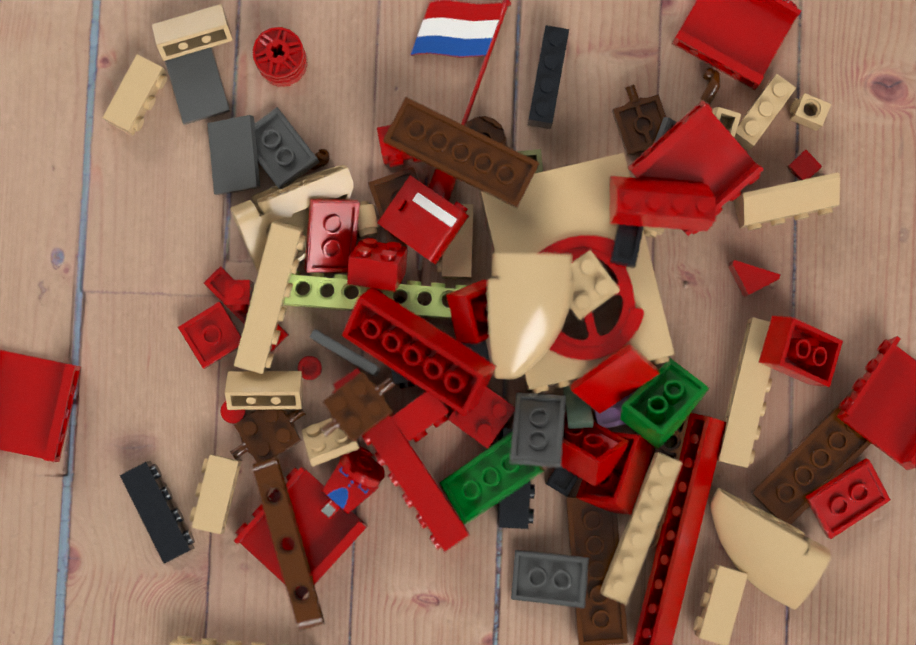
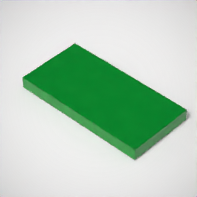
M513 431L439 482L463 524L470 523L545 471L542 466L510 464Z

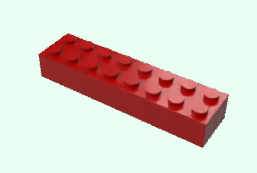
M356 368L355 370L344 376L342 379L334 383L333 386L336 390H334L332 393H334L343 385L348 383L362 371L359 368ZM389 415L365 433L362 438L367 445L373 444L377 450L374 456L381 466L387 465L391 471L388 477L395 487L401 486L405 492L402 494V498L409 508L415 507L418 512L415 517L423 529L428 527L432 534L429 538L436 549L442 548L446 552L470 535L469 531L411 444L391 418L392 416Z

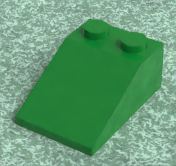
M671 358L658 370L659 374L642 385L622 404L620 420L657 449L676 432L709 390L707 385Z

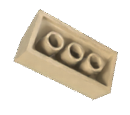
M839 172L742 193L733 201L740 229L747 227L748 231L762 228V224L771 222V226L786 223L785 219L794 217L795 221L809 218L810 213L818 212V216L833 213L832 209L840 204Z

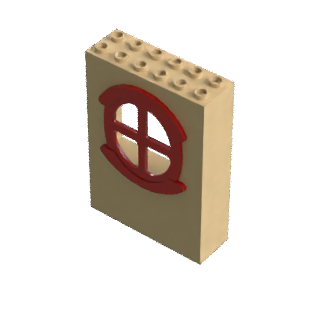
M624 153L534 174L518 208L479 190V198L493 253L572 255L573 263L591 250L597 259L604 262L613 271L618 280L617 287L620 291L615 295H620L623 303L621 315L615 327L608 334L599 335L591 311L584 317L588 332L586 340L573 339L560 331L546 354L523 375L526 391L532 390L533 394L549 390V385L556 384V388L570 386L573 383L572 380L579 379L629 343L654 365L666 363L669 361V356L675 355L644 230L635 268L610 263L618 225L610 224V176L630 177Z

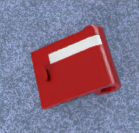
M410 175L377 224L436 265L469 218V215L466 214L468 209L457 201L453 205Z

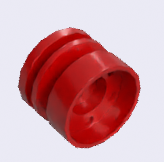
M283 27L269 28L262 32L255 40L252 49L253 60L262 77L267 82L278 87H285L297 83L303 77L308 65L307 55L301 40L293 31ZM282 50L284 55H278L276 58L274 53H280Z

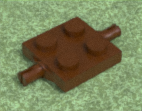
M635 85L625 88L630 101L624 106L612 110L627 156L638 152H645L652 146L656 140L663 118L666 117L659 94L648 98H639Z
M362 371L322 401L329 410L332 421L320 428L321 431L328 437V435L339 428L346 433L351 442L356 441L393 413L386 403L383 394L394 387L395 384L388 377V379L377 386Z
M303 408L296 409L289 414L283 409L256 410L234 425L241 436L242 444L231 450V454L236 460L248 452L254 457L256 462L277 457L302 441L295 429L294 422L306 415V413L303 411Z

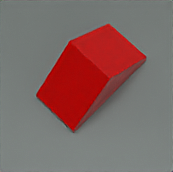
M737 260L731 261L728 266L744 297L779 280L781 274Z

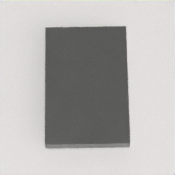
M212 47L165 61L184 125L230 112Z
M278 107L255 123L258 162L279 190L289 186L320 163Z
M246 115L207 123L214 194L223 195L261 188L254 116Z
M318 330L312 331L309 336L311 339L377 377L380 371L377 365Z
M516 392L510 464L561 468L566 396Z
M515 550L511 600L585 608L589 557Z

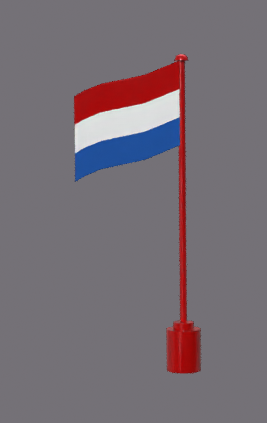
M451 0L429 2L411 56L418 54H435L459 58L485 56L463 117L462 125H465L468 121L507 8L511 6L510 0H503L502 3L488 4ZM435 169L428 188L449 201L457 179Z

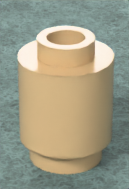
M361 201L357 228L359 238L377 235L379 224H377L378 220L374 204H369L368 201Z

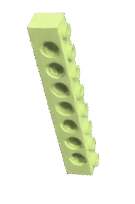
M297 271L296 274H291L289 283L293 284L292 292L289 298L285 297L283 305L353 311L358 297L371 288L347 284L348 275L334 274V278H326L324 273L310 272V276L300 275V271ZM408 280L407 284H400L396 292L404 291L407 294V300L400 305L417 316L452 320L450 309L442 304V299L447 294L468 285H455L454 289L445 288L446 284L431 283V286H421L420 281ZM301 283H308L310 286V290L306 295H299L297 292V288ZM325 285H332L334 287L332 296H322L321 290ZM356 287L359 290V294L355 299L346 298L345 293L348 288ZM381 290L384 295L394 300L396 292ZM422 293H428L432 297L431 303L427 306L418 303V297Z

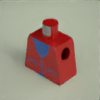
M339 462L322 490V493L328 500L319 510L330 519L339 509L348 515L376 492L379 487H367L356 482L346 473Z

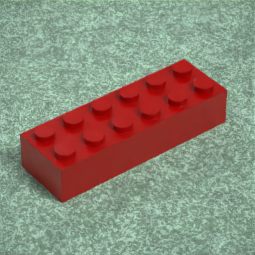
M374 288L369 289L358 297L342 334V337L464 416L478 404L497 367Z

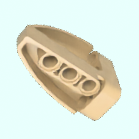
M346 165L336 166L300 177L281 190L277 186L254 194L252 196L253 203L251 200H248L230 208L258 273L271 224L274 221L303 229L302 235L306 236L303 250H298L296 259L301 261L305 258L310 199L349 200L353 190V179Z
M493 253L492 276L500 277V279H490L488 281V310L493 364L497 366L494 371L497 379H516L523 376L546 354L557 338L566 319L573 294L574 282L571 280L572 255Z
M718 487L711 499L710 509L719 540L727 555L740 572L748 574L747 580L760 591L796 610L813 590L825 571L831 558L829 548L808 537L803 540L805 533L798 528Z

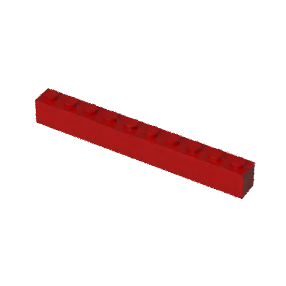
M690 413L679 458L682 464L672 487L633 645H672L727 423L725 421L695 413Z

